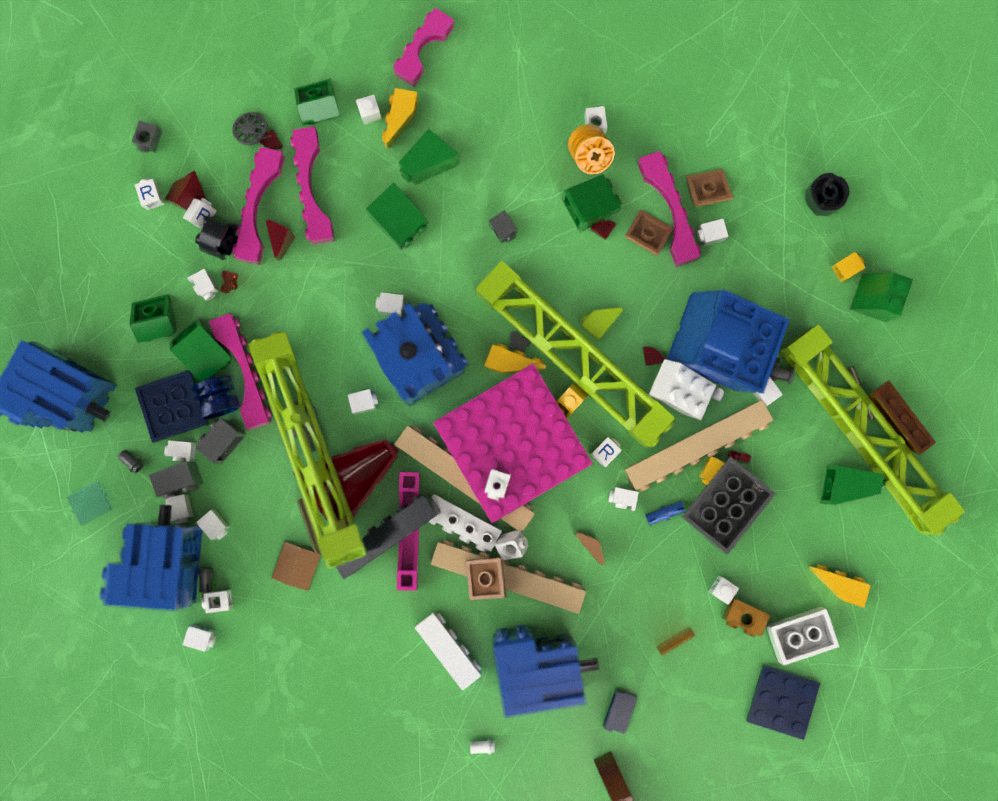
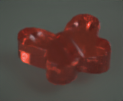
M223 271L221 276L224 279V284L221 286V292L229 293L231 290H236L238 274Z

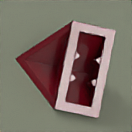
M195 170L174 182L165 200L185 211L188 210L194 198L200 201L202 198L206 200Z
M266 220L274 257L278 261L282 260L295 236L288 228L271 220Z

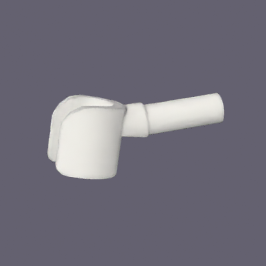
M715 387L711 397L721 401L724 391L721 388Z

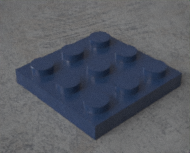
M189 370L135 388L152 443L209 425L193 374Z
M762 665L746 721L804 740L820 683Z

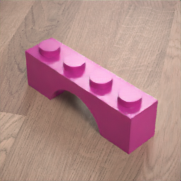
M434 8L432 13L428 12L424 19L425 23L416 30L415 38L406 45L401 59L398 58L393 66L395 76L412 87H415L424 73L423 65L419 60L422 48L433 41L445 42L455 27L454 19L437 8Z

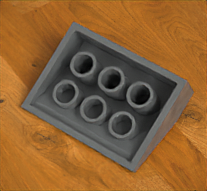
M730 456L683 514L682 518L712 545L728 555L776 493Z

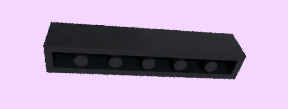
M418 494L411 499L413 501L411 505L407 507L404 504L396 510L398 514L393 517L388 515L381 520L382 525L378 528L374 525L365 531L367 535L361 541L366 555L336 566L343 579L351 576L442 513L430 494Z

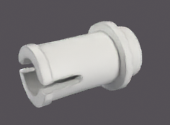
M494 740L470 742L471 754L488 753L491 755V753H495Z

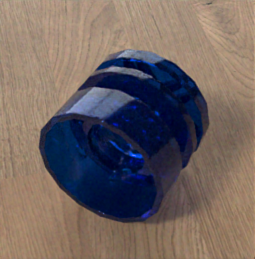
M231 376L212 377L192 387L193 393H200L195 396V400H205V403L198 406L202 420L220 417L241 408L237 395L227 394L235 389L234 385H228L232 382Z

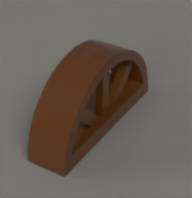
M889 380L870 394L872 402L897 434L904 439L905 444L911 451L921 455L936 443Z
M610 751L594 759L611 801H634L612 752Z

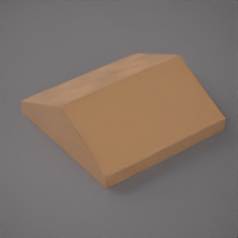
M723 169L686 176L690 199L695 207L733 200V195Z
M640 210L624 237L658 256L673 228Z
M576 531L574 535L600 565H603L605 562L600 541Z
M285 541L272 578L286 585L308 591L321 554Z
M502 558L466 561L470 600L506 598Z

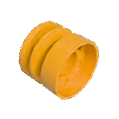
M585 124L575 129L569 137V153L581 171L587 174H598L609 168L614 159V147L600 127L593 124Z

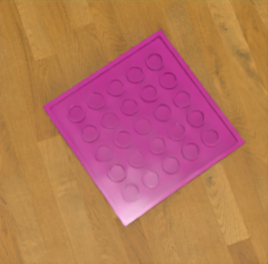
M534 363L433 422L491 523H494L593 464ZM491 469L511 475L504 498L499 497V500L488 498V493L485 492ZM494 482L493 488L496 490L500 489L501 484Z

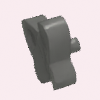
M512 331L510 334L512 342L509 344V348L511 350L517 349L524 353L525 347L531 342L526 337H520L516 331Z

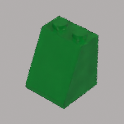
M428 129L398 162L399 171L402 173L401 176L408 183L412 181L416 185L456 167L459 164L458 153L432 130Z
M603 174L564 190L562 201L579 232L618 213L621 209V199L617 194L614 195L611 181L609 178H605Z
M394 182L366 208L369 217L400 249L403 247L407 248L414 241L413 237L417 234H422L427 229L428 221Z
M897 273L862 274L850 310L883 322L900 317L913 279Z
M199 318L169 342L170 351L202 384L205 381L210 382L220 368L223 370L231 363L230 360L232 358L229 352L214 338V335Z
M839 465L827 466L820 504L836 505L879 495L885 488L884 474Z

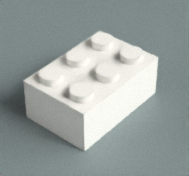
M664 359L649 395L685 416L702 420L716 385L683 364Z
M818 607L766 625L777 660L782 665H787L839 647L827 609L823 607Z

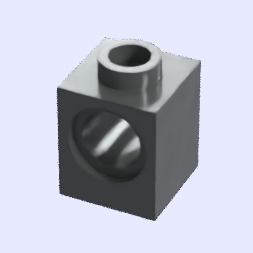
M139 121L132 142L139 151L148 153V151L156 152L162 131L156 125ZM150 135V139L143 142L144 137Z
M505 210L489 220V226L501 243L504 241L508 243L516 237L517 227Z

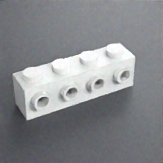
M433 494L432 499L442 513L430 520L429 523L435 525L437 522L443 526L442 530L449 534L453 532L459 534L460 540L468 544L470 541L476 543V548L482 552L492 551L502 530Z
M432 612L418 623L415 629L463 691L481 677L480 670L482 668L476 660L472 661L468 656L470 652L464 644L460 646L457 642L458 636L452 629H447L444 625L446 621L440 613Z

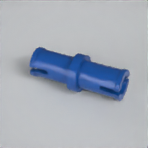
M680 500L666 507L661 506V509L645 514L649 526L665 519L668 521L670 517L686 511Z

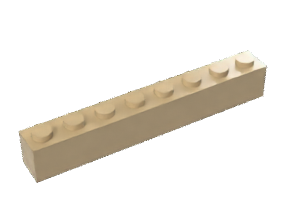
M758 401L624 469V472L633 490L639 489L642 492L650 488L649 483L655 480L659 483L667 479V474L673 472L675 475L685 470L683 466L689 463L693 466L701 462L700 458L706 454L708 457L718 453V448L724 446L726 449L736 444L734 440L740 437L744 440L753 435L752 431L756 429L762 431L768 428V423L773 421L764 401Z
M413 425L412 428L407 426L394 445L480 504L449 449L446 447L443 450L437 446L439 442L430 436L426 439L421 435L423 431ZM526 503L501 519L523 532L535 515L532 512L534 508Z
M443 539V542L439 541L437 543L431 565L467 576L466 561L490 558L491 555L481 551L479 554L472 552V548L463 545L461 548L453 546L454 542ZM502 560L506 590L579 614L586 591L582 589L583 585L574 582L569 585L564 583L565 579L553 576V579L545 577L546 573L535 570L533 573L527 571L528 567L516 564L515 567L509 565L508 560Z

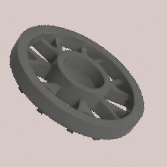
M248 112L236 119L232 132L239 143L254 145L265 137L268 125L262 115ZM242 120H246L244 124L240 123ZM259 120L263 121V123L256 125V122ZM242 127V130L236 131L237 128ZM258 129L263 130L261 134L257 133ZM244 133L245 137L241 140L240 136ZM255 136V139L250 141L249 137Z

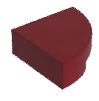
M273 129L267 132L265 137L259 142L268 149L274 150L283 147Z
M612 221L597 222L590 230L606 240L616 226V223Z
M642 347L646 366L663 363L664 357L658 350L652 347Z
M729 451L727 458L731 456L734 460L744 463H750L751 459L749 454H741L735 451Z

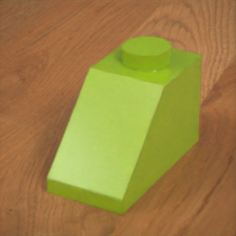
M618 307L593 310L591 314L587 312L581 319L583 324L580 328L596 341H599L623 309Z

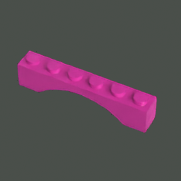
M315 126L292 130L293 136L290 137L292 148L296 150V155H293L295 166H298L299 173H296L298 185L301 184L302 191L299 192L301 203H304L305 210H302L304 222L307 221L308 226L305 229L306 238L313 245L335 241L333 224L330 218L317 206L311 188L312 168L320 152L318 132Z
M259 147V152L255 153V169L251 171L250 189H247L245 196L247 203L241 212L243 220L237 229V236L239 237L237 243L233 246V255L238 261L256 265L261 263L264 246L257 229V211L264 192L282 173L285 160L282 151Z
M661 151L639 158L637 165L643 181L652 185L663 196L671 210L674 234L670 253L676 268L697 261L700 258L701 249L698 243L695 244L693 238L695 236L694 230L691 225H688L686 220L688 219L686 209L682 208L680 204L681 195L674 188L675 180L673 174L668 172L666 156H662Z
M229 313L210 320L209 324L214 338L233 353L243 372L245 394L240 413L246 429L252 430L272 423L270 418L273 415L270 407H266L264 402L266 395L263 388L260 389L258 382L260 378L257 371L253 370L252 364L254 361L251 353H247L245 346L248 344L245 336L240 333L241 323L238 317Z
M399 472V507L404 504L408 507L413 503L411 499L420 494L419 472ZM419 529L399 542L397 590L417 591Z

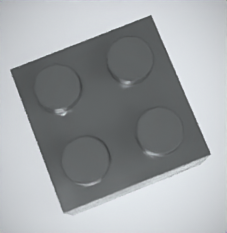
M220 418L210 425L209 428L211 430L207 435L203 434L198 439V445L195 448L212 463L222 464L246 436L230 420Z
M185 461L149 475L156 497H163L164 499L179 496L180 492L195 491L199 489L198 485L203 484L196 462Z

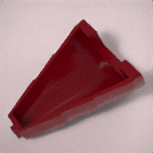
M386 439L331 456L353 518L361 506L366 503L377 484L382 482L398 457L397 447L392 442L389 444ZM325 459L326 470L330 473V470ZM299 468L302 480L304 482V475ZM331 479V482L336 490L333 479ZM323 482L337 521H340L338 505L327 482ZM313 486L317 508L328 522L316 486ZM345 515L346 524H347V527H348L349 523H348L347 517H346V515Z

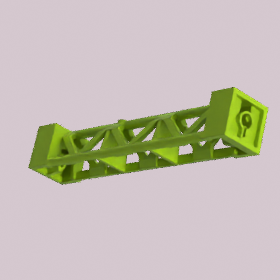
M502 260L475 288L476 295L492 310L495 309L533 343L582 390L629 431L628 434L642 447H654L661 440L659 435L662 432L667 433L673 427L674 423L672 421L675 417L645 392ZM513 288L524 297L522 299H503ZM534 308L537 335L535 336L507 309ZM543 315L555 325L545 338L543 333ZM559 329L571 339L549 341ZM579 349L582 378L552 350ZM589 357L601 367L591 380L589 376ZM604 370L617 381L593 383ZM624 390L626 394L627 419L597 391ZM635 399L648 409L637 423Z
M819 324L808 329L780 350L779 353L790 367H794V371L872 471L884 474L886 489L904 510L906 516L920 534L938 536L946 530L945 527L950 523L954 524L961 519L960 515L965 510L951 492H943L905 444L904 439L897 434L829 347L833 342ZM818 354L815 372L808 361ZM829 360L853 390L827 385ZM836 397L853 400L843 407ZM855 407L853 420L847 412ZM868 409L890 436L891 440L866 435ZM873 445L890 447L891 449L881 456ZM893 457V464L891 469L886 462ZM907 459L930 489L905 485ZM911 494L930 498L919 505Z
M275 332L264 339L257 338L253 340L252 343L248 344V347L263 383L327 568L331 569L365 556L366 552L353 520L286 332ZM290 367L293 368L295 377H294V375H293V373H292ZM282 369H286L296 389L298 405L294 404ZM273 372H275L287 405L285 410L278 400L272 377ZM304 403L306 404L310 417L305 412ZM279 412H280V414L282 415V417H283V419H284V426H283L282 420H281V418H280ZM305 425L317 447L319 462H315L303 429ZM294 429L308 464L306 467L297 453L292 433ZM324 458L326 459L330 473L326 470ZM299 468L304 475V482L302 480ZM331 479H333L336 490L331 482ZM323 482H327L338 505L340 521H337ZM313 486H316L329 523L327 526L318 512ZM345 515L350 525L349 527H347ZM320 527H321L322 531L324 532L325 536H322Z

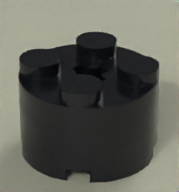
M825 173L809 185L805 193L806 203L815 215H832L845 205L850 190L844 178L833 173Z
M206 216L201 233L196 236L195 243L199 245L200 251L225 260L224 256L232 254L233 246L238 241V236H235L238 225L217 216Z

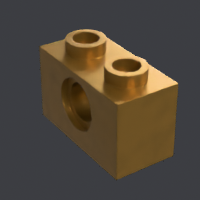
M733 598L729 605H727L722 618L727 621L726 625L737 629L738 626L744 628L743 633L755 637V635L762 636L771 615ZM748 613L749 621L742 623V615Z

